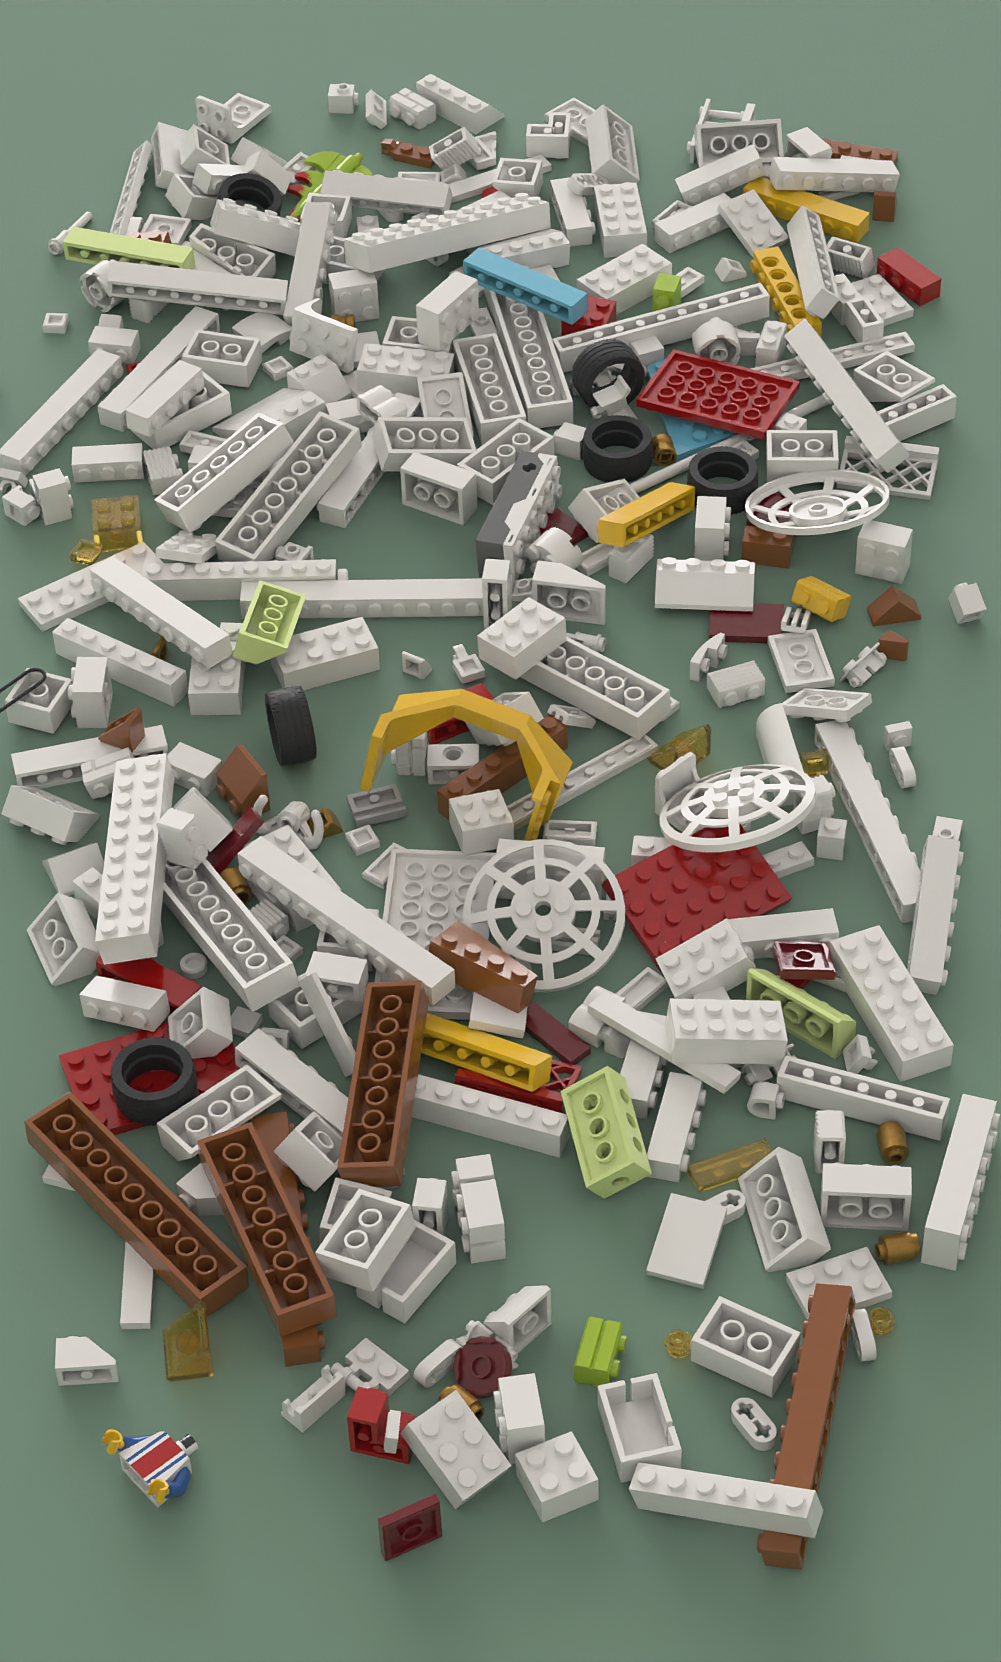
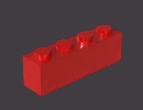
M101 956L96 960L98 976L165 990L167 992L170 1014L201 989L197 982L188 980L179 975L175 970L158 964L153 958L105 965Z

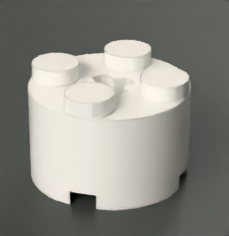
M113 259L110 261H100L80 277V281L82 280L83 282L80 288L85 299L94 308L97 306L103 308L102 312H108L125 299V297L108 296V276L110 263L115 261Z
M715 317L710 319L709 322L702 324L692 333L695 355L733 365L738 363L741 348L736 330L730 323Z
M555 527L545 531L526 549L531 562L530 570L533 574L537 561L562 563L575 570L583 561L582 552L578 545L574 547L569 542L572 538L566 532Z

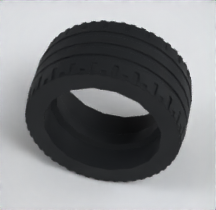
M239 173L230 176L222 183L217 199L222 201L223 198L234 201L249 200L259 204L265 210L276 212L277 216H280L282 206L280 191L267 178L252 173Z
M603 339L595 342L584 349L574 362L571 373L572 382L583 401L591 408L599 406L593 394L614 385L617 380L616 378L611 383L602 387H592L597 376L612 365L624 364L619 375L623 377L631 389L626 397L627 405L638 396L643 388L645 371L642 363L633 350L621 340Z
M611 415L595 420L586 428L583 436L584 466L588 473L597 480L609 483L625 479L627 482H632L643 477L650 469L653 441L649 428L642 421L625 415ZM610 446H625L633 450L624 453H611L602 449Z
M728 446L704 449L693 456L689 463L687 485L695 486V507H697L698 496L726 497V507H731V515L745 511L747 498L758 488V467L753 457L743 450ZM728 477L739 482L715 484L707 481V479Z
M291 686L265 693V708L269 731L280 766L293 765L315 759L317 748L313 722L303 688L301 686Z
M161 1037L138 1040L121 1050L113 1061L111 1085L114 1100L119 1111L133 1122L155 1126L159 1121L196 1098L197 1077L194 1062L187 1049L174 1040ZM152 1070H166L179 1076L177 1082L172 1086L155 1093H143L129 1086L136 1077Z

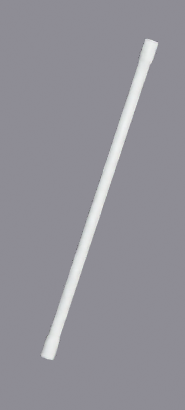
M821 395L784 412L776 424L785 413L803 417L829 405V403ZM739 433L709 448L717 446L731 447L741 440L749 442L756 438ZM696 454L629 485L636 493L655 486L687 471L691 459Z

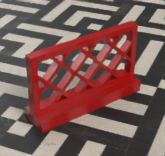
M552 1060L550 1077L554 1082L545 1084L533 1092L465 1068H458L455 1074V1084L565 1114L562 1095L553 1090L560 1089L562 1091L578 1082L582 1074V1067ZM568 1073L572 1074V1076L560 1079L557 1074Z

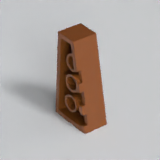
M458 920L430 941L428 952L454 969L456 984L516 1013L521 1012L532 1003L538 975Z

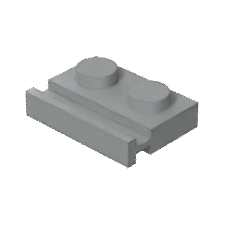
M396 783L371 789L370 793L362 791L346 795L347 805L357 828L407 816L406 807L403 804Z

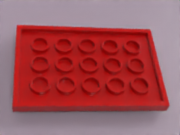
M673 349L637 397L636 407L765 440L767 430H772L800 389V381Z
M740 824V835L745 834L746 831ZM705 827L694 833L692 837H729V827ZM671 845L614 875L623 894L625 921L660 972L662 971L656 961L657 957L726 918L736 919L764 916L789 903L792 899L756 845L724 852H697ZM609 880L603 881L601 886L611 901H616Z
M168 1022L160 1024L154 1032L140 1030L59 1055L71 1093L114 1135L147 1125L133 1122L119 1111L114 1100L111 1085L113 1061L121 1050L138 1040L150 1037L170 1039ZM232 1042L216 1056L192 1059L197 1077L196 1097L240 1069L235 1064V1048ZM152 1070L136 1077L129 1086L143 1093H155L172 1086L177 1082L179 1076L166 1070Z

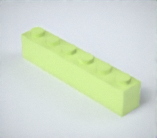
M73 227L63 240L66 260L96 265L102 260L110 261L113 259L119 262L191 270L196 266L192 247Z

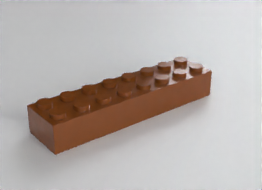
M421 980L367 983L337 1166L339 1174L344 1180L373 1187L402 1186L429 1003Z
M252 1122L198 1140L200 1163L279 1336L282 1337L337 1317L334 1294Z

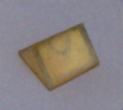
M706 724L679 733L647 757L648 761L660 770H663L676 762L679 757L692 752L696 755V764L710 755V725Z
M200 1300L163 1330L166 1379L173 1382L214 1376L206 1304Z

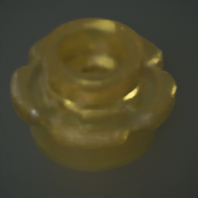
M875 1307L870 1311L868 1318L873 1334H889L895 1324V1318L891 1311L885 1307Z
M676 1329L671 1331L670 1335L665 1336L664 1346L667 1347V1351L672 1357L683 1358L691 1351V1340L693 1337L688 1332L685 1333L683 1330Z

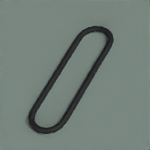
M30 668L0 688L1 693L30 672H40L43 675L40 681L0 708V713L41 685L46 680V672L40 668Z

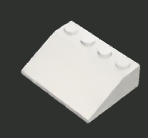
M551 228L466 249L469 255H471L475 250L481 248L519 265L527 266L529 269L551 265L552 268L569 265L570 242L562 231Z
M283 388L212 427V429L221 438L228 439L258 413H261L283 423L293 441H296L319 411L326 414V405L324 400L311 391Z

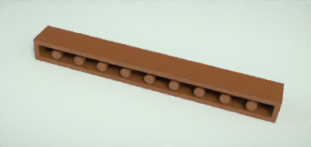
M287 1112L254 1116V1128L302 1229L308 1230L307 1212L301 1213L300 1207H305L303 1189L297 1190V1184H302L299 1176L290 1167L283 1165L278 1156L273 1152L295 1129L294 1122L288 1123ZM307 1235L306 1237H307V1239H308V1241H309V1244H310V1246H311L310 1235ZM322 1322L282 1336L285 1367L321 1362L320 1350L326 1349L324 1332H317V1325H321Z
M816 1283L814 1295H810L808 1298V1312L810 1314L809 1319L803 1322L802 1335L804 1343L797 1350V1363L799 1366L798 1371H794L792 1374L791 1386L793 1395L786 1402V1415L788 1419L787 1423L781 1426L780 1441L782 1447L781 1451L776 1452L774 1461L777 1471L775 1478H771L769 1483L815 1490L818 1494L856 1305L852 1286ZM764 1530L763 1533L758 1535L757 1551L762 1554L765 1566L802 1569L809 1537Z

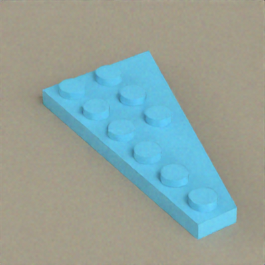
M666 359L647 365L649 381ZM660 413L666 434L671 436L677 453L675 463L736 435V433Z

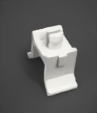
M621 375L617 376L614 385L593 394V397L599 404V406H594L590 409L594 419L611 415H625L638 419L629 405H627L626 397L631 389Z

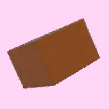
M874 191L872 220L894 222L897 206V195L895 192Z
M893 585L867 607L873 627L921 620V614L915 600Z
M136 707L110 722L98 739L103 743L121 749L129 747L131 752H133L145 737L142 710Z

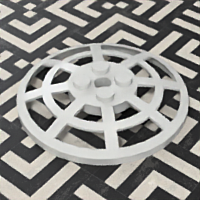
M850 470L809 471L781 477L762 485L747 498L745 509L749 521L766 531L787 535H818L847 530L871 521L887 508L890 494L888 486L882 480L866 473ZM825 482L823 490L808 491L794 495L788 489L803 484ZM835 482L855 483L866 486L857 494L849 491L833 490ZM874 490L882 497V502L869 507L864 497ZM778 491L785 497L771 508L758 505L763 499ZM855 503L861 506L860 510L847 511V507ZM792 504L789 508V512L779 511L786 505ZM754 511L767 514L770 523L754 516ZM776 516L790 518V522L779 523L776 520ZM856 516L854 519L842 522L847 517Z
M760 764L723 770L699 779L676 793L661 811L659 818L661 831L671 844L690 851L724 852L758 845L786 833L809 815L817 797L814 782L804 772L783 765ZM759 773V775H756V776H754V777L751 776V775H747V774ZM782 774L798 778L806 783V786L789 784L787 778ZM774 777L781 784H764L763 780ZM699 790L706 791L704 796L691 800ZM780 791L772 802L766 800L767 792ZM790 791L805 793L801 803L789 814L779 808L787 799ZM681 800H683L681 805L675 807ZM704 803L705 809L698 816L689 810L691 807ZM681 812L684 819L690 822V824L683 833H679L669 825L667 819ZM769 813L779 819L777 822L764 828L740 835V824L754 821ZM709 816H713V817H717V818H728V819H716V820H715V819H707V818H708ZM699 826L711 828L729 827V837L697 838L692 837V835Z
M537 839L522 842L503 850L480 869L466 894L463 906V924L472 929L473 924L488 921L491 934L503 952L524 962L542 964L543 980L536 981L534 992H554L585 982L596 975L609 962L622 939L625 927V904L622 890L616 877L609 867L595 854L570 842L554 839ZM544 846L570 849L587 858L577 866L563 860L545 858ZM533 847L534 859L519 863L505 873L493 867V865L506 856ZM594 865H597L608 878L616 901L599 900L594 884L585 874ZM545 866L559 867L570 873L561 882L547 879ZM530 867L535 868V880L529 881L523 886L511 878L522 870ZM487 875L497 881L489 895L487 910L471 914V904L475 890L483 876ZM580 880L587 888L591 900H574L569 888ZM503 886L515 894L511 906L495 909L497 896ZM541 905H547L551 908V911L548 915L540 916L536 913V909ZM592 911L590 923L583 934L573 926L576 912ZM600 911L617 912L614 932L608 945L602 951L591 941L599 924ZM511 917L516 931L507 941L499 931L496 920ZM565 934L576 942L569 948L552 954L551 942L560 939ZM524 938L539 942L541 945V955L527 953L516 947ZM582 949L595 959L590 965L577 973L564 978L554 979L553 963L568 959Z

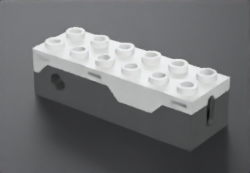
M521 450L475 540L479 577L483 576L486 559L510 560L511 573L515 580L518 579L520 574H523L525 562L528 558L526 549L540 537V528H545L547 525V514L553 513L555 501L562 494V485L559 484L561 467L558 466L557 456Z

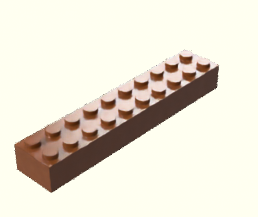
M71 1092L24 1121L28 1143L153 1268L202 1320L249 1288L247 1266Z

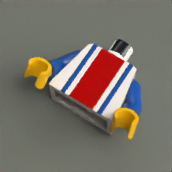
M114 1429L106 1431L101 1442L102 1444H109L106 1449L107 1452L111 1455L115 1454L117 1450L120 1452L122 1470L157 1508L168 1498L180 1497L185 1493L192 1474L190 1458L188 1456L198 1449L196 1441L190 1434L175 1442L163 1431L154 1435L138 1437L122 1436L120 1432Z

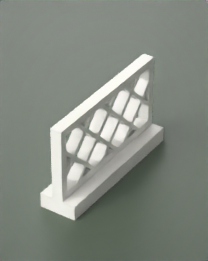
M846 436L840 470L857 471L866 466L871 471L867 474L882 480L888 486L890 495L924 500L931 499L938 467L939 447L901 443L910 456L899 465L907 466V468L900 472L894 468L891 470L894 475L885 479L880 474L885 471L883 467L875 468L869 459L872 454L868 456L860 447L862 441L858 443L853 436ZM848 458L857 459L860 462L852 466ZM926 468L931 469V471L922 475L917 469ZM913 472L917 478L908 482L904 476ZM899 479L903 484L900 488L892 487L890 483ZM837 482V488L861 491L866 487L855 483ZM922 482L927 487V491L916 490L914 486Z

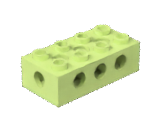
M606 1066L561 1091L587 1189L605 1199L652 1174L625 1077L609 1066Z

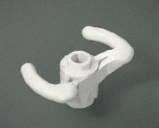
M260 795L253 807L261 817L263 807L268 801L266 795ZM293 801L277 816L265 821L256 833L264 836L289 825L308 849L315 850L322 842L324 825L319 810H313L311 812L314 823L313 835L307 824V821L310 819L308 806L303 802Z

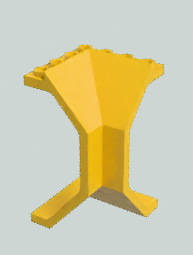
M464 689L399 695L392 712L381 714L371 736L360 786L361 790L370 793L387 753L446 720L455 717L517 741L533 793L531 800L535 801L524 841L536 840L543 822L548 824L573 761L531 715Z

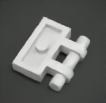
M367 1338L363 1339L345 1356V1362L350 1367H343L337 1362L330 1370L332 1374L340 1372L344 1376L345 1387L349 1386L354 1391L357 1390L358 1386L367 1389L376 1388L387 1393L388 1396L410 1378L407 1368ZM362 1375L369 1382H363L358 1377Z

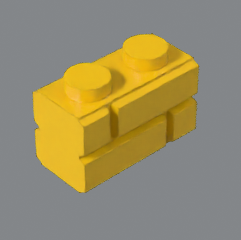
M809 576L797 581L791 602L833 622L837 621V619L845 618L852 596L813 576Z

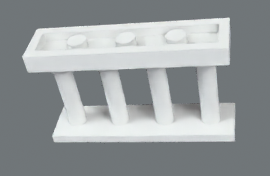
M706 99L704 107H700L698 124L718 123L709 122L710 118L731 121L755 120L756 104L747 103L745 111L736 113L710 110L711 99ZM694 135L692 141H688L686 151L687 154H690V163L693 164L696 158Z

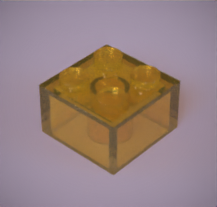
M138 495L91 500L92 528L96 552L124 550L143 542Z

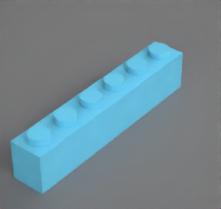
M478 248L463 260L464 274L477 279L479 286L571 325L588 311V293L484 249Z

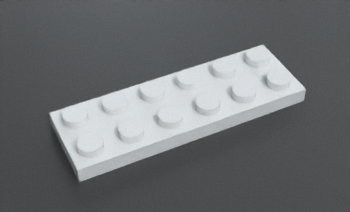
M144 542L113 555L140 575H142L143 564L163 563L159 558H156V554ZM112 556L19 597V606L37 627L44 632L61 624L67 618L72 619L109 602L107 597L100 592L97 593L92 588L90 569Z

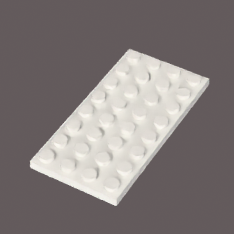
M392 848L383 921L428 951L431 940L458 920L463 923V906L467 891L476 874L496 853L479 852L463 856L462 851ZM487 875L483 876L475 890L471 904V914L487 910L488 898L495 884V880ZM488 921L473 924V931L489 941L490 929ZM376 969L375 982H395L393 978ZM455 983V988L434 1006L428 1004L427 1013L444 1019L469 1020L473 992Z

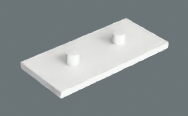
M314 972L298 983L344 1076L347 1077L353 1073L356 1055L352 1046L353 1042L347 1036L332 1005L331 997L327 995L317 973Z

